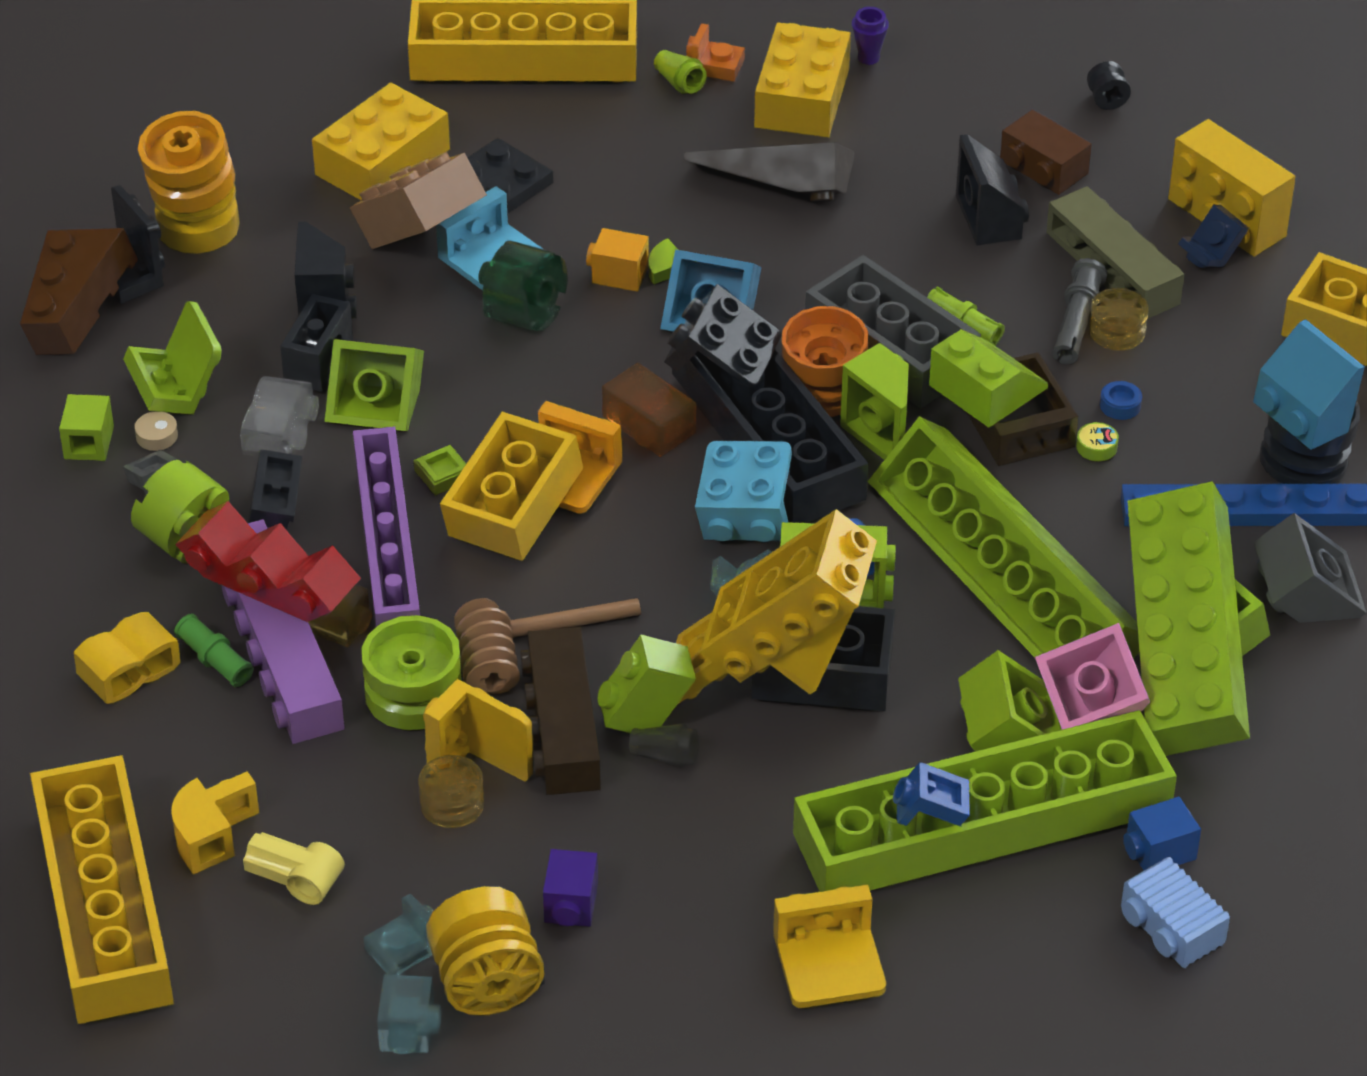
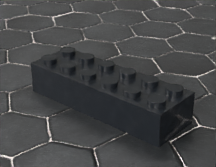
M776 349L759 381L753 387L745 386L699 351L678 371L672 369V375L724 441H773L790 444L792 456L783 499L789 523H807L828 515L835 509L841 510L866 500L868 462Z

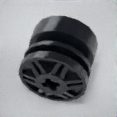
M1356 402L1348 433L1312 450L1268 415V425L1264 430V440L1260 447V462L1265 471L1283 484L1339 483L1347 472L1348 459L1352 452L1351 444L1355 439L1360 420V406Z

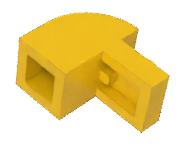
M248 771L231 779L223 780L208 789H205L200 780L196 778L183 786L175 796L172 804V820L176 846L181 858L193 875L234 857L231 826L259 814L256 783Z

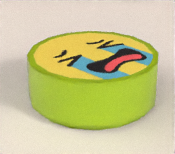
M1100 422L1087 423L1077 433L1076 449L1082 457L1088 460L1099 462L1109 460L1117 453L1119 435L1108 424Z

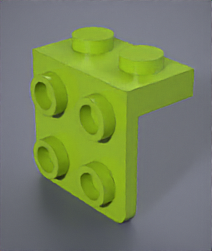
M187 301L166 350L128 346L123 360L149 411L194 414L200 399L206 393L207 383L213 369L220 362L221 345L217 341L198 303Z

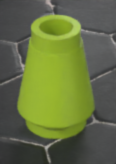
M662 50L654 59L655 69L679 93H696L705 84L706 70L701 61L696 58Z

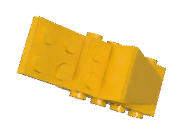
M835 509L721 586L713 612L678 634L676 644L688 646L696 680L679 703L687 698L689 700L695 698L702 688L715 680L721 681L728 674L741 683L756 672L763 673L770 665L808 694L814 693L854 609L859 607L877 540Z

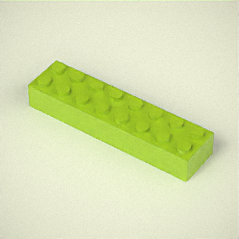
M1137 710L928 763L927 765L969 780L970 816L961 826L920 811L907 826L897 823V804L893 801L894 790L898 781L902 777H907L915 768L912 767L794 797L793 835L820 892L834 890L839 887L868 885L870 890L1128 824L1130 812L1174 798L1177 775L1141 711Z

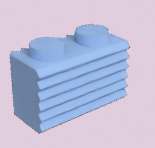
M1171 857L1163 859L1124 882L1121 901L1124 917L1131 925L1135 927L1140 925L1152 937L1156 949L1164 957L1172 956L1183 968H1186L1190 963L1193 964L1196 959H1201L1204 954L1208 955L1211 950L1215 951L1218 946H1223L1226 942L1230 920L1228 912L1223 911L1222 906L1217 905L1215 899H1211L1209 893H1205L1202 887H1198L1197 882L1192 881L1190 875L1185 874L1184 869H1180L1177 863H1173Z

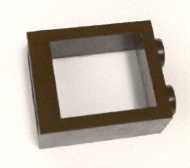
M1039 352L1015 357L1014 359L1048 382V388L1034 397L1043 413L1004 423L998 421L990 428L967 413L998 466L1065 450L1076 445L1079 416Z

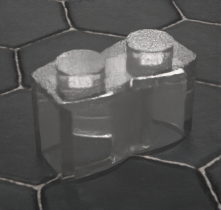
M263 376L260 379L252 405L246 412L240 431L243 454L259 457L260 449L296 455L297 450L304 449L307 441V425L309 420L315 421L319 408L318 396H313L311 382Z

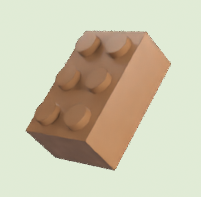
M444 152L430 160L425 159L412 167L410 165L390 175V180L383 184L378 183L359 193L362 200L349 208L371 249L425 232L485 197L487 194L465 152L453 157H449L448 153Z

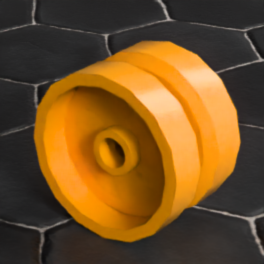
M198 111L174 112L164 115L148 125L140 136L137 149L145 172L147 185L152 199L163 209L176 213H195L213 207L225 199L233 188L235 171L229 154L226 136L221 123L211 115Z

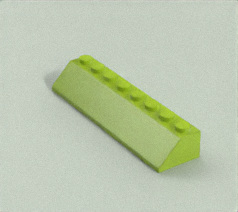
M919 416L867 482L1034 658L1119 623L1134 659L1139 653L1137 621L946 428Z

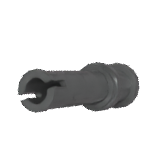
M1080 259L1072 267L1071 275L1073 281L1072 284L1068 285L1064 294L1067 308L1056 344L1052 350L1055 360L1059 358L1061 349L1063 350L1059 360L1062 364H1072L1077 361L1090 312L1095 310L1100 303L1101 295L1099 289L1106 282L1108 272L1106 267L1095 259Z

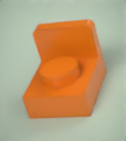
M701 23L696 35L689 37L686 56L700 60L706 70L707 77L735 82L745 60V48L728 43L709 41V25Z

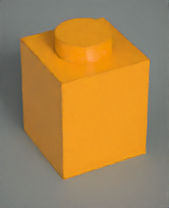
M602 228L596 243H590L586 256V265L592 267V283L638 292L648 269L649 236Z

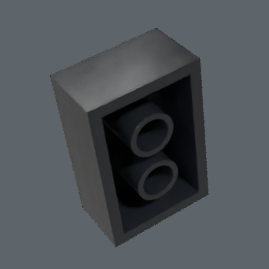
M863 606L854 609L814 693L808 694L770 665L763 673L756 672L752 675V699L886 711L893 650L895 609Z

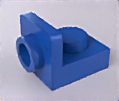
M919 762L907 777H902L895 787L893 801L897 804V823L907 826L920 811L961 826L970 816L969 780Z

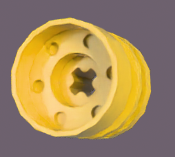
M235 184L225 199L211 208L195 213H176L163 209L154 201L155 218L161 230L160 240L169 248L182 253L199 254L214 251L227 245L237 235L240 225L238 205L235 198Z
M482 886L462 891L446 899L432 912L426 924L427 939L434 961L439 966V975L441 982L444 984L447 1000L456 1010L469 1015H491L507 1011L525 1002L538 990L544 978V964L541 955L537 951L536 941L530 934V924L523 904L515 893L501 887Z

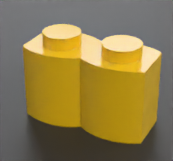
M140 612L122 619L111 632H103L85 639L74 650L76 674L106 704L114 703L134 693L143 683L156 681L173 671L180 664L179 643L149 612Z

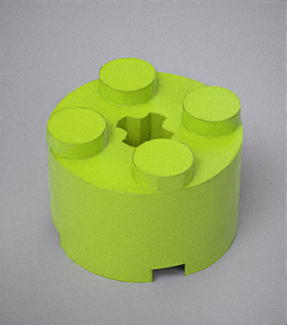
M173 460L158 469L143 486L149 492L142 503L136 499L131 512V522L135 529L171 557L186 564L185 555L175 544L206 511L229 501L230 498L228 491L195 465L187 460L185 464L180 460Z

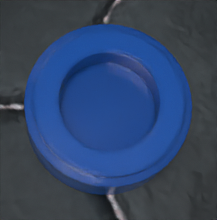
M1114 381L1103 387L1100 397V408L1105 415L1113 419L1126 420L1135 417L1140 412L1142 392L1136 385L1126 381Z

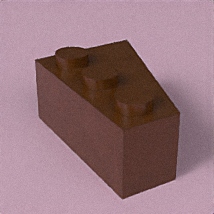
M124 228L47 231L20 321V325L36 355L74 354L100 317L98 309L106 297H113L119 289L117 281L126 268L132 269L138 261Z

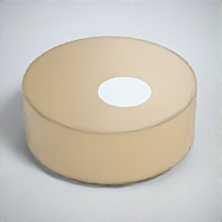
M161 411L142 415L135 423L137 443L142 448L152 451L163 450L172 446L178 438L175 418Z

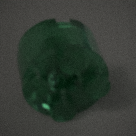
M507 240L495 253L491 262L485 261L479 270L478 280L483 285L484 316L529 330H545L553 323L561 309V306L555 305L559 292L566 294L568 271L565 260L551 251Z

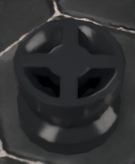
M1105 61L1095 65L1089 71L1086 79L1087 84L1093 92L1095 103L1100 108L1113 110L1121 107L1128 101L1131 95V88L1125 79L1122 67L1118 63Z

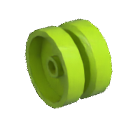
M419 615L399 616L381 623L368 634L362 645V665L366 705L373 716L390 727L403 730L425 729L423 714L428 703L435 697L439 698L457 679L461 680L459 640L451 628L433 618Z

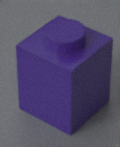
M559 849L550 850L543 889L544 923L591 927L598 887L597 853Z

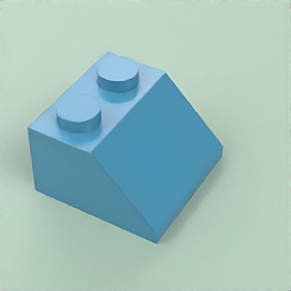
M675 249L660 329L674 332L681 323L685 324L686 320L681 316L689 303L695 297L702 300L717 284L753 310L762 267L750 262Z
M1305 319L1297 324L1260 369L1253 402L1312 450L1349 432L1365 366Z

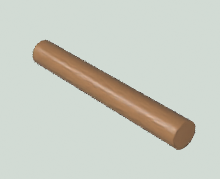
M638 598L515 619L511 620V629L514 638L528 635V631L571 628L641 615V608Z

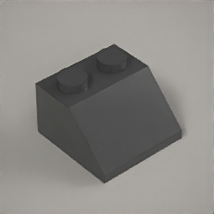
M1295 513L1254 541L1259 560L1256 562L1257 567L1265 578L1269 590L1266 592V597L1278 613L1285 612L1299 623L1361 618L1367 614L1347 551Z

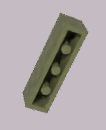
M1088 186L1049 202L1046 233L1076 261L1090 258L1101 262L1108 272L1107 280L1103 286L1141 321L1181 304L1184 273L1181 269L1157 250L1153 243L1147 241L1132 227L1130 222L1124 220L1103 198H1100Z

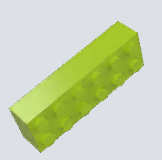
M1213 481L1128 500L1141 677L1150 699V703L1144 708L1147 724L1165 756L1250 739L1229 514L1225 501Z

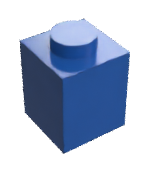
M1179 796L1130 812L1127 833L1124 834L1123 841L1128 856L1132 860H1137L1143 870L1150 868L1167 857H1171L1173 863L1181 865L1197 859L1201 828Z

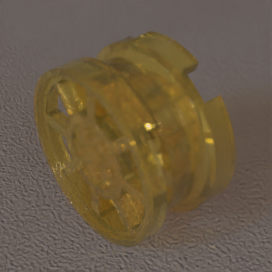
M1113 288L1100 292L1094 297L1091 306L1092 316L1089 325L1091 338L1100 346L1111 350H1128L1138 346L1143 342L1146 335V320L1149 311L1147 301L1140 294L1123 288ZM1139 303L1142 306V308H1139L1136 305Z
M445 755L431 760L422 768L418 778L420 807L428 821L437 826L456 828L465 826L480 816L484 808L483 774L480 767L474 761L459 755ZM450 763V768L439 769L437 767ZM432 770L434 773L426 779V775Z

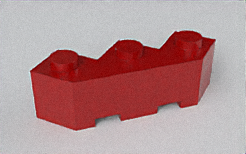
M229 501L206 511L175 544L185 555L187 563L195 570H198L204 578L306 622L332 612L361 579L333 545L308 556L281 523L256 534Z

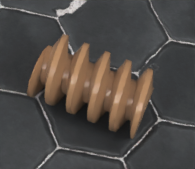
M479 598L466 602L457 610L454 616L456 635L459 640L463 680L472 687L481 688L488 695L507 692L515 687L520 680L510 617L505 611L499 609L495 601L488 598Z

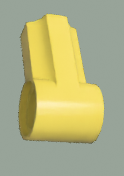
M263 832L253 835L248 843L243 859L245 871L286 885L288 891L296 899L310 905H317L322 902L345 866L344 859L340 853L325 843L313 842L305 848Z

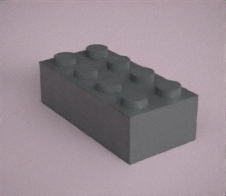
M865 255L855 259L806 291L805 309L816 306H835L851 311L863 321L868 330V349L881 343L894 354L900 355L909 364L907 400L920 409L942 395L929 385L931 348L960 329L981 337L978 331Z

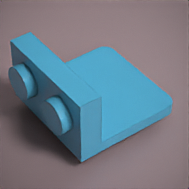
M497 186L488 190L485 197L436 225L438 258L488 294L497 293L547 261V252L508 224L507 193Z
M713 441L708 444L695 504L704 540L781 541L782 522H788L783 499L792 456L789 443L773 441Z

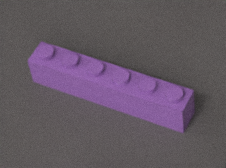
M395 427L353 431L375 628L381 623L399 616H420Z
M264 519L248 523L256 534L267 529ZM222 585L223 595L228 607L235 605L237 609L234 611V619L239 635H247L249 638L246 641V646L253 667L260 665L262 671H259V678L265 697L273 696L275 700L272 703V710L278 728L286 727L293 744L345 730L341 696L309 623Z

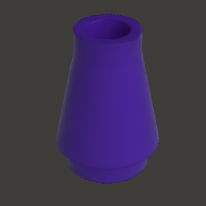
M861 8L852 19L858 60L866 65L875 64L880 60V52L889 27V21L884 11L879 8Z

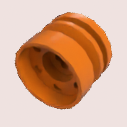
M816 306L802 310L790 318L782 330V358L830 417L841 415L843 365L868 350V330L859 317L851 311L839 307Z

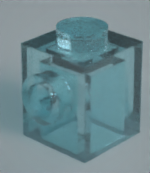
M384 975L377 1018L380 1051H390L398 1054L428 1053L431 1034H439L441 1024V1005L434 1004L432 977Z

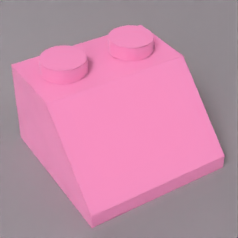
M1119 623L1035 657L1062 729L1137 710L1142 712L1150 703Z

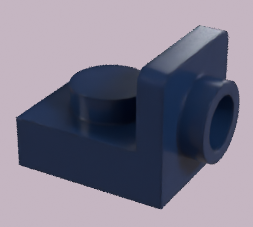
M1213 205L1193 237H1182L1178 244L1188 252L1186 254L1187 259L1201 268L1224 267L1249 230V227L1222 205Z

